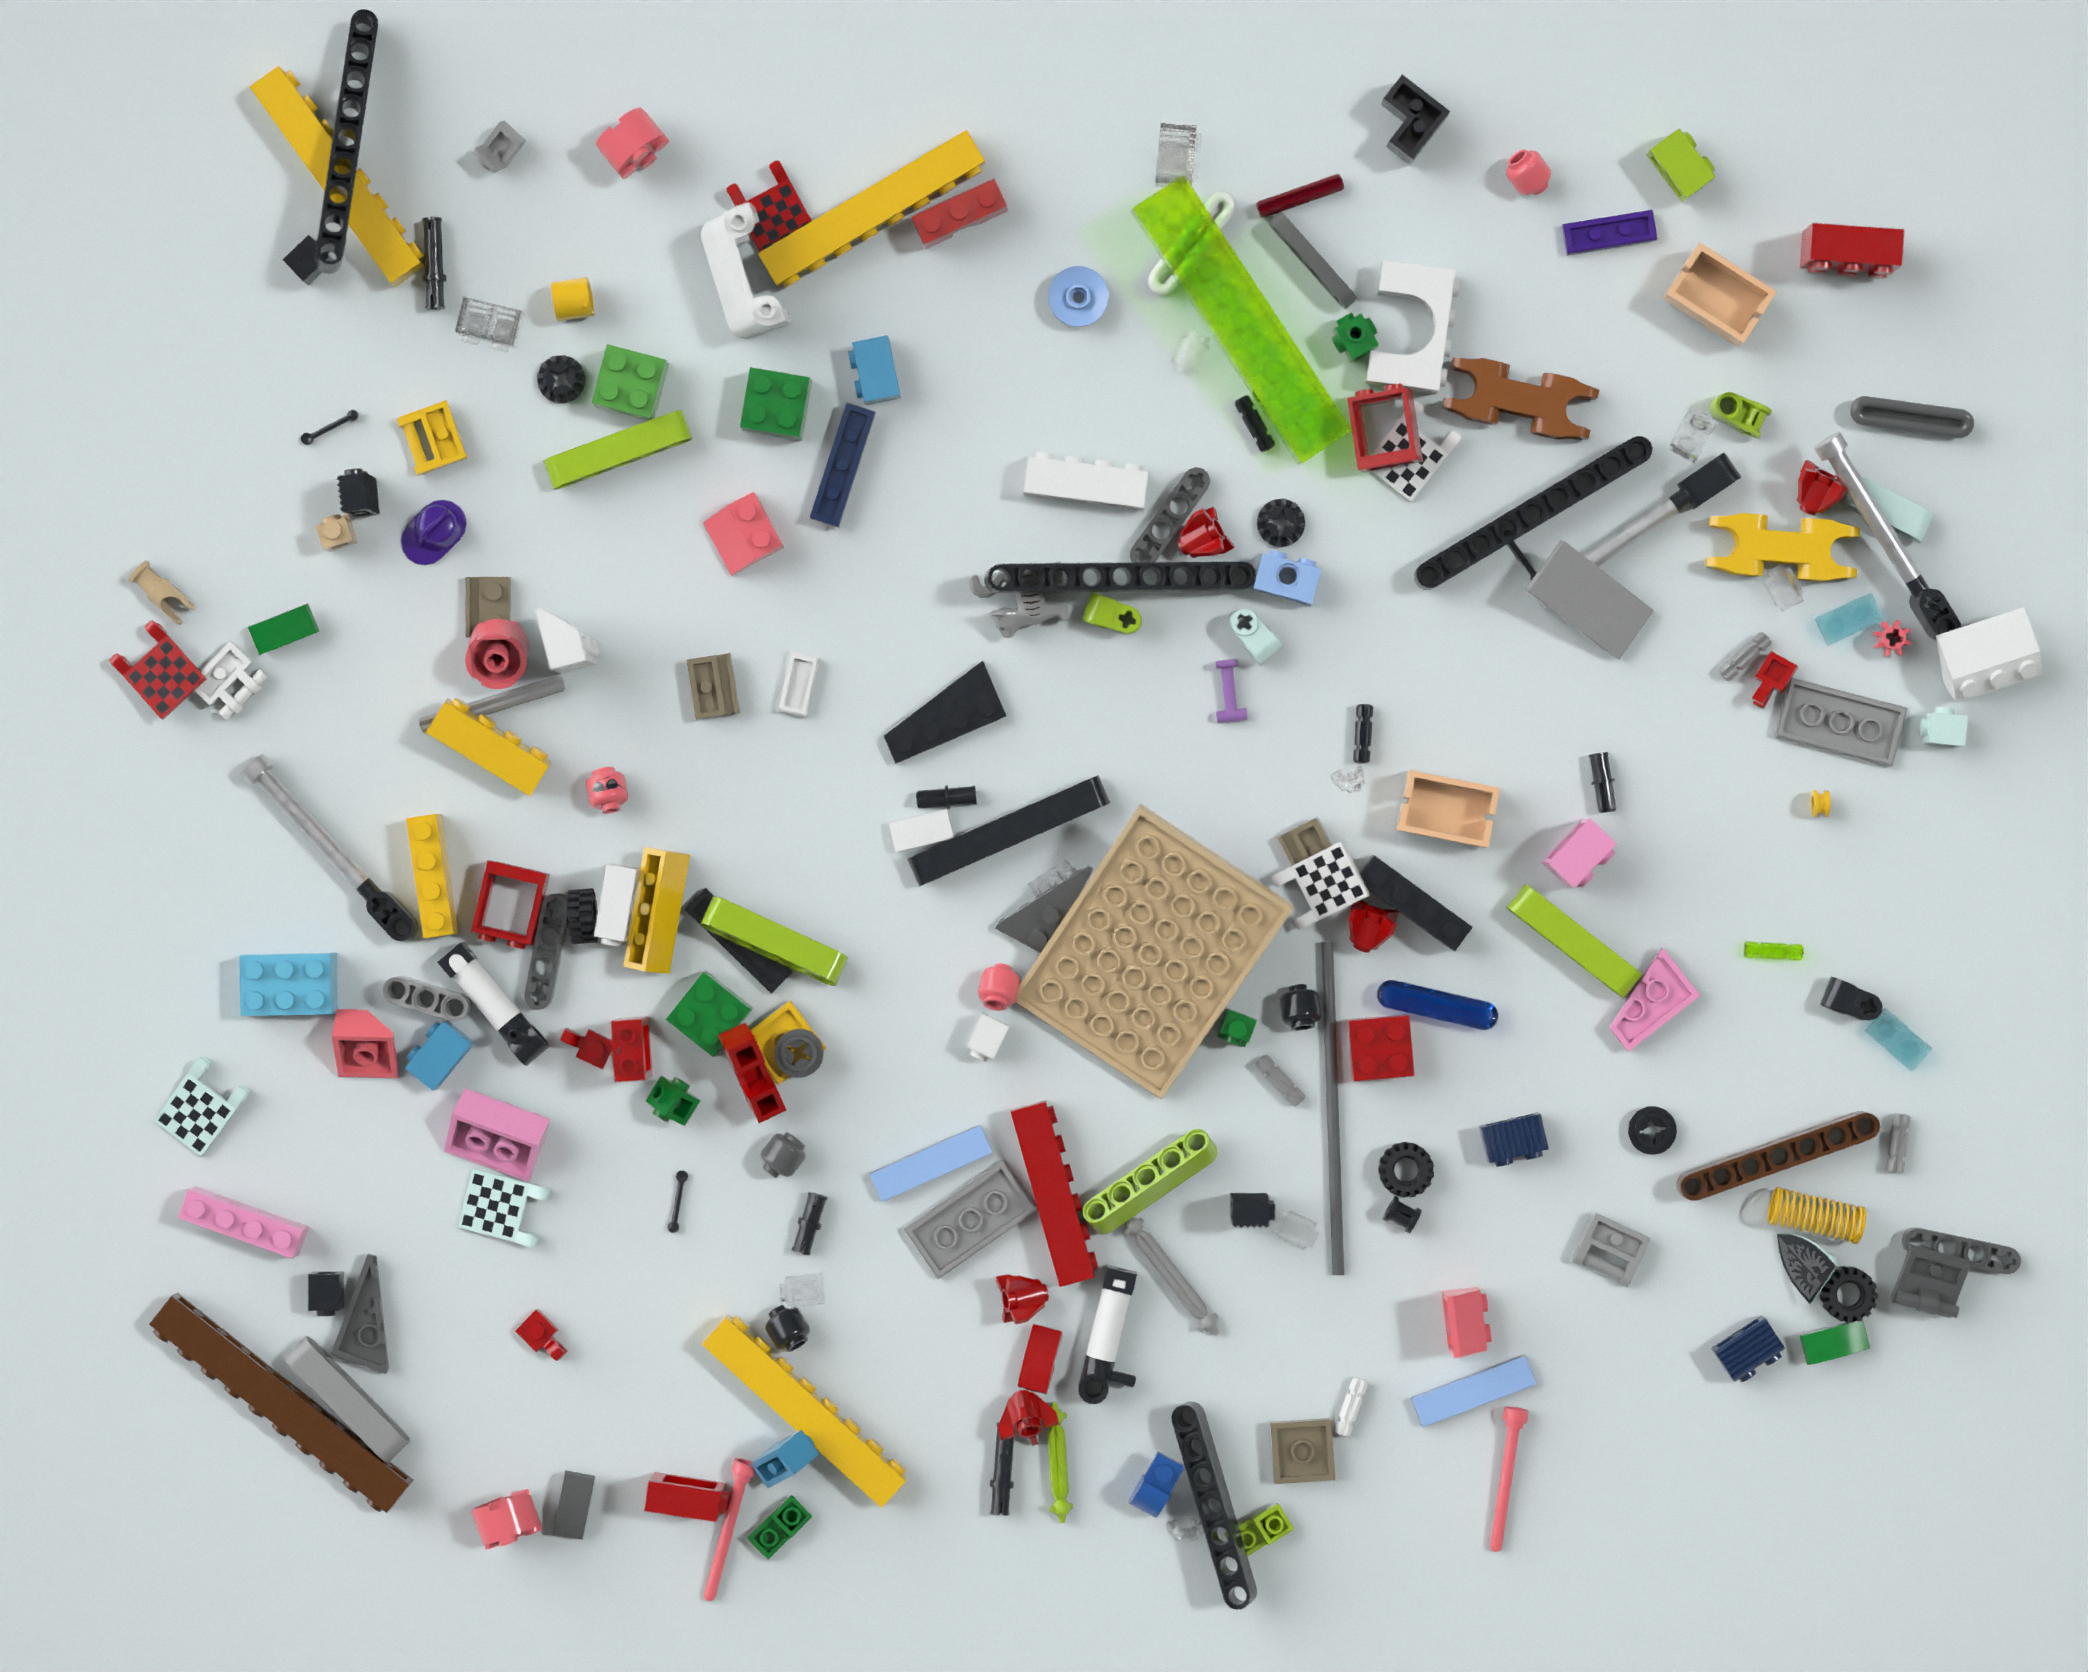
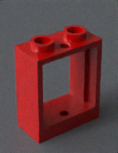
M1402 383L1384 386L1385 391L1373 393V389L1359 390L1355 392L1356 397L1347 398L1356 462L1359 471L1369 472L1423 462L1413 392L1407 387L1403 388ZM1403 400L1410 448L1369 456L1362 407Z
M487 860L471 931L479 933L478 939L496 942V937L508 940L507 945L515 948L525 949L526 944L533 945L550 874ZM496 875L538 884L526 935L484 925Z
M649 1016L612 1020L614 1081H644L653 1077Z
M654 1472L648 1481L644 1511L717 1522L720 1515H725L726 1510H728L730 1492L725 1491V1482Z

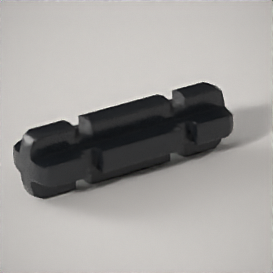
M1245 395L1237 399L1235 406L1238 412L1243 414L1242 419L1253 439H1257L1256 444L1259 450L1263 453L1272 449L1275 446V442L1271 434H1267L1268 429L1257 409H1253L1254 404L1251 398Z
M1358 704L1356 708L1358 721L1355 724L1354 740L1356 750H1354L1353 760L1356 763H1369L1371 751L1368 748L1371 746L1372 722H1370V718L1373 717V706L1370 704Z

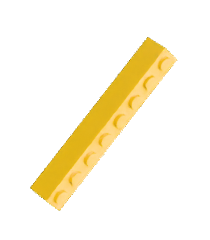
M277 66L252 84L250 89L325 192L334 130L326 119L322 121L318 119L314 113L318 110V107L307 94L303 97L297 87L301 84L292 71L288 70L285 73L280 66ZM339 165L334 168L335 171L339 174H347L350 172V170L343 165ZM359 168L356 170L348 225L388 281L396 288L425 267L420 260L424 255L414 241L408 244L402 235L406 232L405 228L396 217L390 219L385 212V209L389 206L378 192L374 195L367 187L371 181L364 171ZM340 194L330 196L333 202L342 203L345 201V198Z
M966 129L759 252L758 256L776 286L779 287L783 284L784 288H788L800 280L798 275L807 269L813 273L825 266L827 263L824 259L834 253L838 258L853 249L850 244L861 238L865 242L879 233L877 228L887 223L890 227L905 218L903 212L912 207L915 211L925 207L931 202L929 197L939 192L942 196L956 188L955 182L965 176L967 180H970L983 172L981 166L985 164V160Z
M728 1314L702 1345L797 1432L802 1430L805 1435L809 1436L814 1442L815 1448L882 1508L906 1482L907 1476L904 1474L906 1469L894 1458L889 1461L882 1454L884 1449L874 1439L870 1438L867 1441L859 1433L861 1428L848 1417L844 1420L837 1413L839 1408L829 1398L825 1397L822 1400L814 1392L817 1388L807 1378L802 1377L799 1379L792 1372L794 1367L784 1357L780 1356L777 1359L769 1351L772 1347L762 1337L758 1336L755 1339L747 1331L749 1326L736 1315L732 1318Z

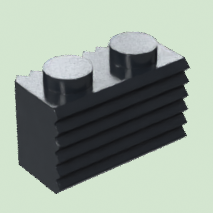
M362 468L344 470V475L337 477V480L340 481L337 484L340 487L338 492L341 493L339 496L341 499L339 504L342 505L340 510L352 517L380 514L376 478L369 475L368 471H363Z
M1230 1193L1231 1223L1235 1228L1238 1225L1241 1228L1244 1226L1247 1228L1250 1226L1253 1228L1256 1226L1267 1228L1269 1221H1275V1203L1273 1200H1269L1267 1193Z

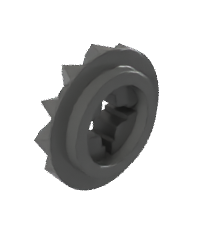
M804 1029L788 1031L779 1039L775 1048V1058L780 1069L787 1075L797 1078L813 1074L820 1067L824 1056L820 1039L811 1031ZM804 1042H807L804 1052L811 1058V1061L801 1058L793 1065L795 1054L788 1048V1045L799 1048Z

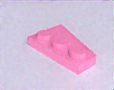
M1664 948L1659 950L1609 1026V1029L1628 1052L1700 996Z

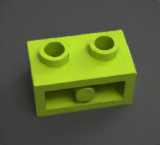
M1678 128L1650 149L1646 156L1683 203L1710 183L1716 176L1713 173L1715 168L1706 156L1701 157L1696 151L1695 147L1697 144L1688 132L1683 133Z

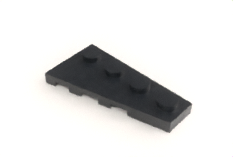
M980 662L884 735L895 764L1007 717L984 662Z

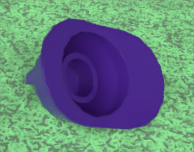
M447 500L433 501L425 506L408 523L402 533L401 544L407 558L421 565L434 564L443 558L460 541L465 533L467 522L462 509L454 502Z

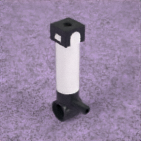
M465 942L459 943L437 963L450 978H453L507 1042L508 1047L519 1061L525 1066L529 1065L550 1047L549 1043L538 1029L529 1023L479 963L478 957Z
M1107 1264L1078 1385L1079 1395L1086 1403L1098 1404L1106 1399L1110 1382L1132 1388L1135 1386L1136 1376L1114 1371L1113 1369L1131 1295L1134 1290L1137 1277L1136 1271ZM1090 1380H1097L1102 1385L1101 1391L1096 1395H1091L1085 1390V1385Z

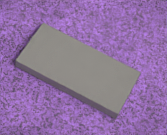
M1563 540L1558 542L1525 589L1618 660H1620L1654 611Z
M1792 678L1785 689L1773 736L1892 767L1908 708Z
M1002 1160L904 1228V1231L939 1279L1038 1209L1005 1161Z

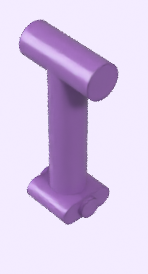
M1237 659L1216 661V668H1221L1225 710L1216 711L1217 723L1248 720L1247 709H1237L1233 667L1237 666Z

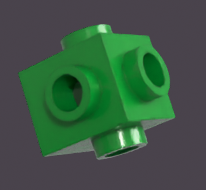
M1349 313L1336 321L1338 326L1333 330L1335 336L1332 337V341L1340 354L1345 352L1350 363L1370 353L1371 350L1373 351L1378 348L1379 344L1374 336L1378 332L1369 317L1365 319L1362 313L1354 317L1353 313ZM1351 332L1357 333V334L1359 335V338H1358V339L1352 338V337L1350 336V333H1351Z
M660 1076L645 1101L654 1108L653 1114L661 1120L668 1122L671 1119L685 1126L701 1100L688 1091L690 1085L681 1079L674 1077L671 1081Z

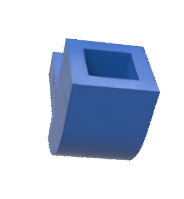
M1157 1451L1145 1475L1141 1476L1128 1503L1157 1518L1167 1503L1170 1493L1185 1466Z

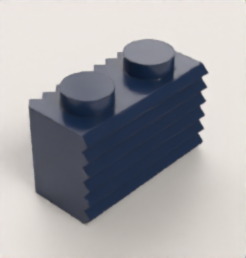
M1539 1112L1479 1126L1487 1161L1489 1163L1495 1162L1496 1167L1514 1163L1513 1158L1524 1155L1525 1160L1542 1157V1151L1549 1149L1542 1117Z
M1762 1315L1711 1348L1730 1379L1734 1382L1738 1379L1741 1382L1747 1381L1756 1374L1755 1368L1763 1363L1766 1366L1773 1364L1782 1357L1780 1352L1785 1349L1771 1325Z

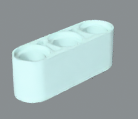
M1861 477L1894 532L1914 542L1921 543L1935 515L1906 498ZM1847 493L1842 504L1861 514L1853 499Z

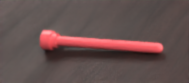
M1504 1407L1503 1420H1505V1426L1508 1429L1490 1549L1493 1552H1499L1502 1549L1519 1431L1523 1429V1425L1527 1423L1529 1411L1519 1407Z
M735 1458L733 1461L731 1472H733L732 1478L735 1481L704 1592V1598L707 1601H713L716 1597L746 1483L750 1482L756 1473L750 1464L752 1461Z

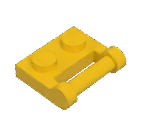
M447 400L396 419L399 428L404 430L416 464L413 467L416 476L428 474L436 469L468 458ZM418 421H422L435 458L430 461L426 459L414 425Z

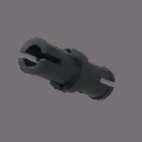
M814 1192L808 1193L803 1216L799 1217L797 1222L800 1226L791 1249L794 1252L800 1253L802 1243L805 1241L802 1254L809 1256L816 1231L820 1230L822 1225L819 1221L828 1198L819 1194L817 1204L814 1206L817 1193Z

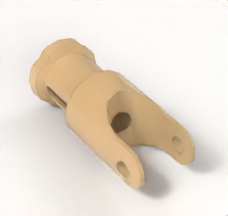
M147 560L138 566L128 579L131 583L135 582L148 594L147 598L179 625L182 624V621L170 609L168 605L169 597L177 598L191 610L195 609V606L167 578L162 579L150 568V563Z

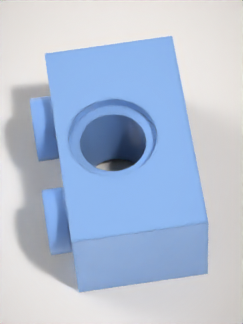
M1271 549L1269 554L1263 553L1252 590L1311 606L1322 570L1315 567L1317 562L1305 558H1299L1298 562L1286 559V553ZM1289 568L1295 572L1296 580L1293 584L1286 585L1280 581L1279 573L1282 569Z

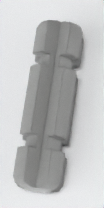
M1758 633L1752 639V643H1747L1730 658V662H1726L1719 668L1720 674L1727 681L1737 676L1739 670L1746 668L1760 655V651H1765L1772 644L1770 638L1765 633Z
M1268 1055L1261 1057L1257 1061L1256 1067L1263 1074L1266 1073V1078L1282 1095L1285 1094L1287 1096L1286 1099L1293 1106L1299 1105L1304 1100L1305 1094L1298 1087H1294L1292 1080L1278 1066H1274L1275 1062Z
M1896 1113L1892 1118L1894 1130H1891L1888 1150L1890 1159H1887L1886 1169L1892 1173H1903L1905 1166L1903 1157H1906L1909 1134L1906 1132V1129L1910 1126V1116Z

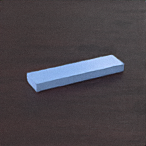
M981 1125L874 1171L870 1173V1176L883 1202L993 1153Z
M1523 1355L1411 1398L1421 1425L1425 1427L1536 1385L1527 1358Z

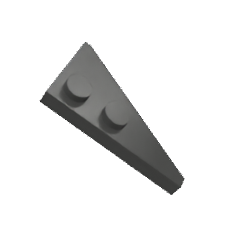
M1087 866V868L1079 869L1064 882L1057 886L1054 885L1038 895L1034 901L1027 902L1015 913L1007 918L1003 917L1000 919L995 929L1041 953L1080 895L1094 868Z
M369 1253L367 1254L331 1354L386 1374L389 1370L377 1256Z

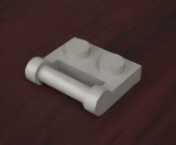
M1594 1212L1582 1240L1573 1255L1572 1262L1578 1265L1583 1263L1618 1279L1619 1284L1628 1287L1651 1238ZM1591 1244L1628 1261L1624 1269L1588 1253Z

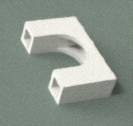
M1383 260L1377 294L1408 298L1422 304L1431 316L1433 334L1429 344L1414 354L1401 355L1371 350L1368 356L1365 384L1387 386L1402 383L1403 388L1407 387L1413 391L1435 394L1438 393L1440 386L1445 387L1447 369L1442 368L1444 356L1449 357L1452 339L1446 338L1448 326L1453 327L1456 309L1451 308L1452 296L1457 297L1460 279L1455 278L1456 270Z

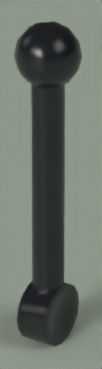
M350 410L346 416L311 434H302L301 442L305 445H311L315 438L348 421H356L359 417L358 412Z
M1504 530L1502 535L1511 537L1513 532L1511 530ZM1512 541L1509 545L1531 575L1530 580L1532 581L1537 572L1532 568L1515 541Z
M684 1170L676 1174L678 1185L672 1221L667 1226L668 1231L671 1233L679 1231L677 1221L684 1182L688 1179V1173Z

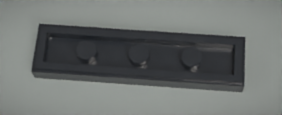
M707 888L685 909L700 925L712 897H714ZM706 930L771 994L793 973L787 966Z

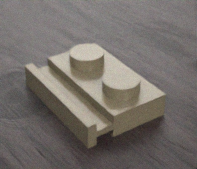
M466 577V638H470L474 628L479 623L491 619L511 621V577Z
M731 653L687 659L696 720L740 713Z
M1318 817L1278 837L1292 866L1333 846Z

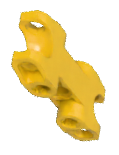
M1738 513L1708 518V527L1727 530L1733 536L1735 546L1733 552L1728 557L1705 558L1706 568L1720 570L1736 576L1763 577L1764 563L1798 565L1797 580L1826 582L1837 579L1857 578V569L1835 563L1831 557L1830 549L1836 539L1860 537L1859 527L1845 525L1828 519L1802 518L1799 533L1767 530L1768 516L1762 514Z

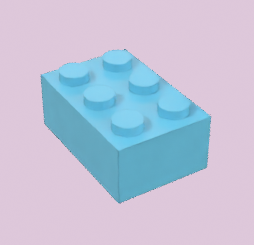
M337 953L239 955L241 1016L336 1013L338 1009Z

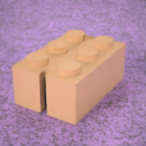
M1699 243L1689 255L1680 270L1681 272L1675 277L1662 299L1730 343L1740 347L1745 343L1759 321L1758 318L1763 315L1777 291L1702 243Z
M1408 770L1402 798H1407L1408 801L1407 804L1401 803L1396 830L1488 848L1493 821L1485 820L1486 814L1495 815L1500 788Z

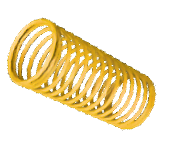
M1776 1187L1770 1200L1767 1220L1770 1225L1776 1226L1780 1218V1227H1783L1786 1222L1787 1229L1791 1227L1793 1222L1794 1230H1797L1800 1223V1231L1803 1232L1806 1227L1808 1234L1813 1227L1814 1235L1818 1233L1820 1228L1821 1237L1826 1232L1827 1238H1830L1833 1232L1834 1240L1838 1238L1840 1233L1841 1241L1846 1236L1848 1243L1851 1241L1852 1244L1855 1243L1857 1245L1864 1233L1867 1210L1864 1206L1859 1205L1855 1207L1854 1204L1849 1206L1846 1202L1842 1205L1841 1201L1835 1202L1833 1199L1829 1201L1828 1198L1822 1200L1820 1196L1815 1198L1814 1195H1811L1809 1197L1807 1193L1802 1195L1801 1192L1795 1193L1794 1190L1789 1192L1786 1188L1783 1190L1781 1187ZM1785 1191H1786V1196H1787V1197H1786V1199H1785V1201H1784L1783 1208H1782L1783 1194H1784ZM1793 1193V1199L1789 1208L1790 1195ZM1798 1195H1800V1200L1796 1208V1198ZM1806 1196L1807 1201H1806V1203H1805V1206H1804V1209H1803V1212H1802L1803 1199H1804V1197ZM1813 1198V1204L1809 1212L1810 1200ZM1819 1199L1820 1205L1816 1213V1203ZM1826 1201L1827 1206L1823 1213V1204ZM1833 1202V1208L1829 1217L1830 1204ZM1838 1204H1840V1209L1836 1217V1207ZM1846 1205L1847 1210L1843 1217V1208ZM1853 1207V1213L1850 1218V1209Z

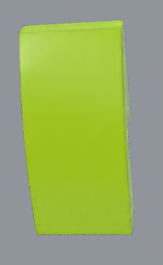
M1279 1503L1238 1524L1247 1556L1265 1545L1274 1543L1294 1530ZM1225 1532L1226 1538L1229 1539L1228 1532Z

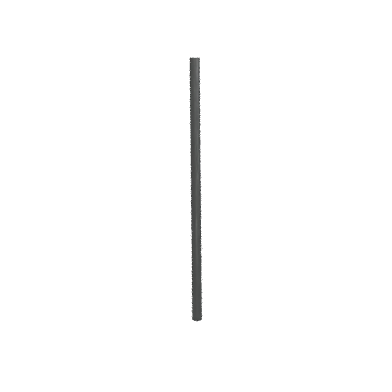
M1321 942L1332 1275H1344L1333 942Z

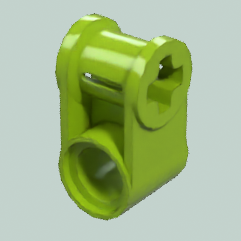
M1724 392L1716 396L1710 404V413L1716 420L1756 439L1761 437L1760 429L1766 416H1770L1772 410L1767 406L1748 400L1733 392ZM1722 399H1728L1732 403L1733 409L1729 415L1724 414L1720 409V401Z
M1091 592L1082 621L1124 634H1132L1141 627L1142 617L1138 610L1132 606ZM1128 612H1132V617L1136 620L1135 625L1129 624L1128 628H1123L1124 623L1120 620L1121 615L1126 616Z

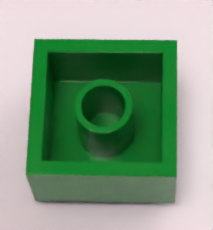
M750 367L740 428L743 431L802 441L812 385L811 378Z
M704 971L666 1020L708 1054L715 1057L723 1048L718 1035L741 1025L754 1008L708 971Z

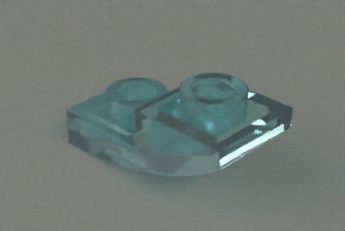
M1871 592L1820 615L1815 620L1828 646L1883 621L1884 617Z
M1884 1008L1880 1016L1868 1026L1865 1032L1913 1072L1932 1048L1908 1029L1907 1025Z

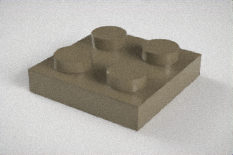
M1331 1418L1270 1422L1275 1484L1335 1480Z

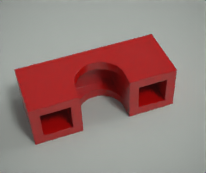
M992 179L912 216V220L925 249H928L952 238L953 234L974 223L980 222L982 224L1008 212V209L995 179Z
M746 1022L718 1035L747 1103L759 1124L786 1111L778 1089L764 1064L765 1059L758 1043Z

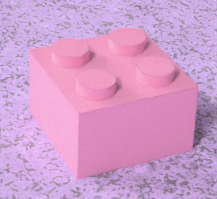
M1590 818L1582 819L1541 863L1567 888H1575L1576 886L1582 888L1594 876L1591 872L1597 864L1603 866L1615 854L1612 848L1617 843Z

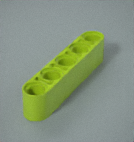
M677 410L556 454L543 460L552 487L556 490L684 444L693 438L683 411Z
M1524 884L1506 907L1623 999L1642 976V973L1527 884Z
M712 897L701 922V926L712 933L830 986H836L848 960L846 955L720 897Z
M1193 1129L1091 1198L1083 1207L1084 1218L1097 1233L1101 1235L1111 1233L1210 1165L1218 1154L1216 1145L1202 1129ZM1205 1144L1200 1150H1196L1200 1145ZM1180 1161L1177 1166L1171 1168L1175 1162ZM1155 1178L1151 1184L1146 1185L1149 1180ZM1129 1196L1126 1201L1121 1202L1124 1197ZM1104 1213V1215L1100 1219L1096 1220V1218L1100 1214Z

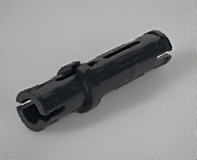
M424 217L422 222L425 274L422 275V282L425 283V309L437 310L438 307L439 310L445 309L444 282H446V275L443 274L442 218L430 217L429 220L428 217Z
M997 1422L994 1476L990 1480V1487H993L990 1514L1008 1516L1010 1489L1014 1488V1482L1011 1481L1014 1437L1001 1441L998 1432L1000 1422Z

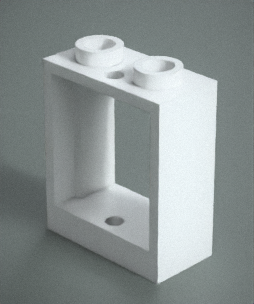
M617 864L606 865L594 933L595 937L601 938L602 944L622 946L623 942L628 941L640 868Z

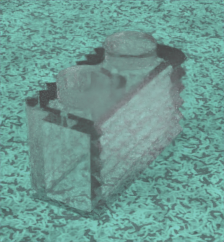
M1161 122L1155 180L1156 187L1191 190L1192 182H1198L1200 164L1194 163L1195 152H1201L1202 134L1196 133L1197 125Z
M463 296L455 332L462 336L461 341L479 345L481 340L491 343L490 348L508 352L509 347L514 349L518 347L525 313L521 310Z

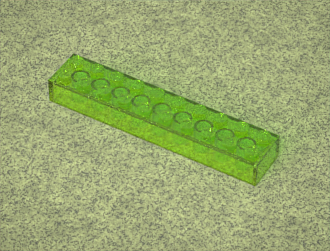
M1181 175L1133 207L1130 211L1296 463L1298 465L1303 464L1352 431V428L1185 175Z

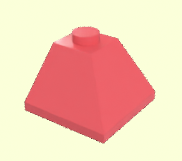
M337 1009L332 1031V1041L338 1077L399 1078L393 1032L368 1010Z

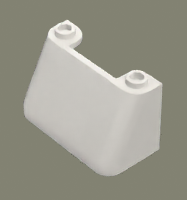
M750 202L733 207L712 219L703 226L701 231V240L728 327L734 335L741 338L751 337L792 324L788 310L783 309L779 300L775 297L764 295L753 298L737 245L750 241L749 234L754 229V225L760 222L756 208Z

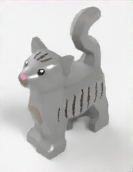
M1031 570L1024 571L1022 576L1023 582L1027 586H1035L1037 582L1036 574ZM1055 570L1053 573V581L1058 586H1063L1062 570ZM1000 571L993 575L992 581L996 586L1001 587L1002 583L1007 582V577L1004 572ZM974 575L971 577L969 584L974 595L979 598H990L996 594L988 590L986 586H982L978 576ZM1014 593L1017 608L1003 607L993 610L990 614V618L995 619L996 626L1004 638L1013 637L1021 626L1037 625L1052 617H1058L1061 621H1069L1070 619L1068 605L1046 603L1044 593Z

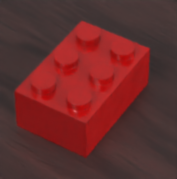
M1812 223L1802 232L1800 268H1807L1810 274H1826V270L1838 271L1839 276L1852 277L1856 276L1857 272L1868 273L1869 278L1885 279L1888 274H1893L1894 271L1902 266L1905 229Z

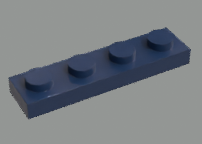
M846 403L809 517L810 519L839 528L875 418V411Z

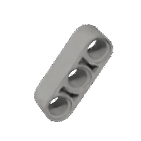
M396 976L389 978L383 985L382 992L388 1002L442 1019L459 1021L468 1017L472 1011V1003L468 996L405 976ZM396 981L401 982L405 986L406 990L402 998H397L392 994V986ZM425 990L431 991L435 998L433 1005L430 1007L424 1006L420 1000L421 994ZM453 999H458L463 1003V1012L459 1016L452 1014L449 1009L450 1002Z

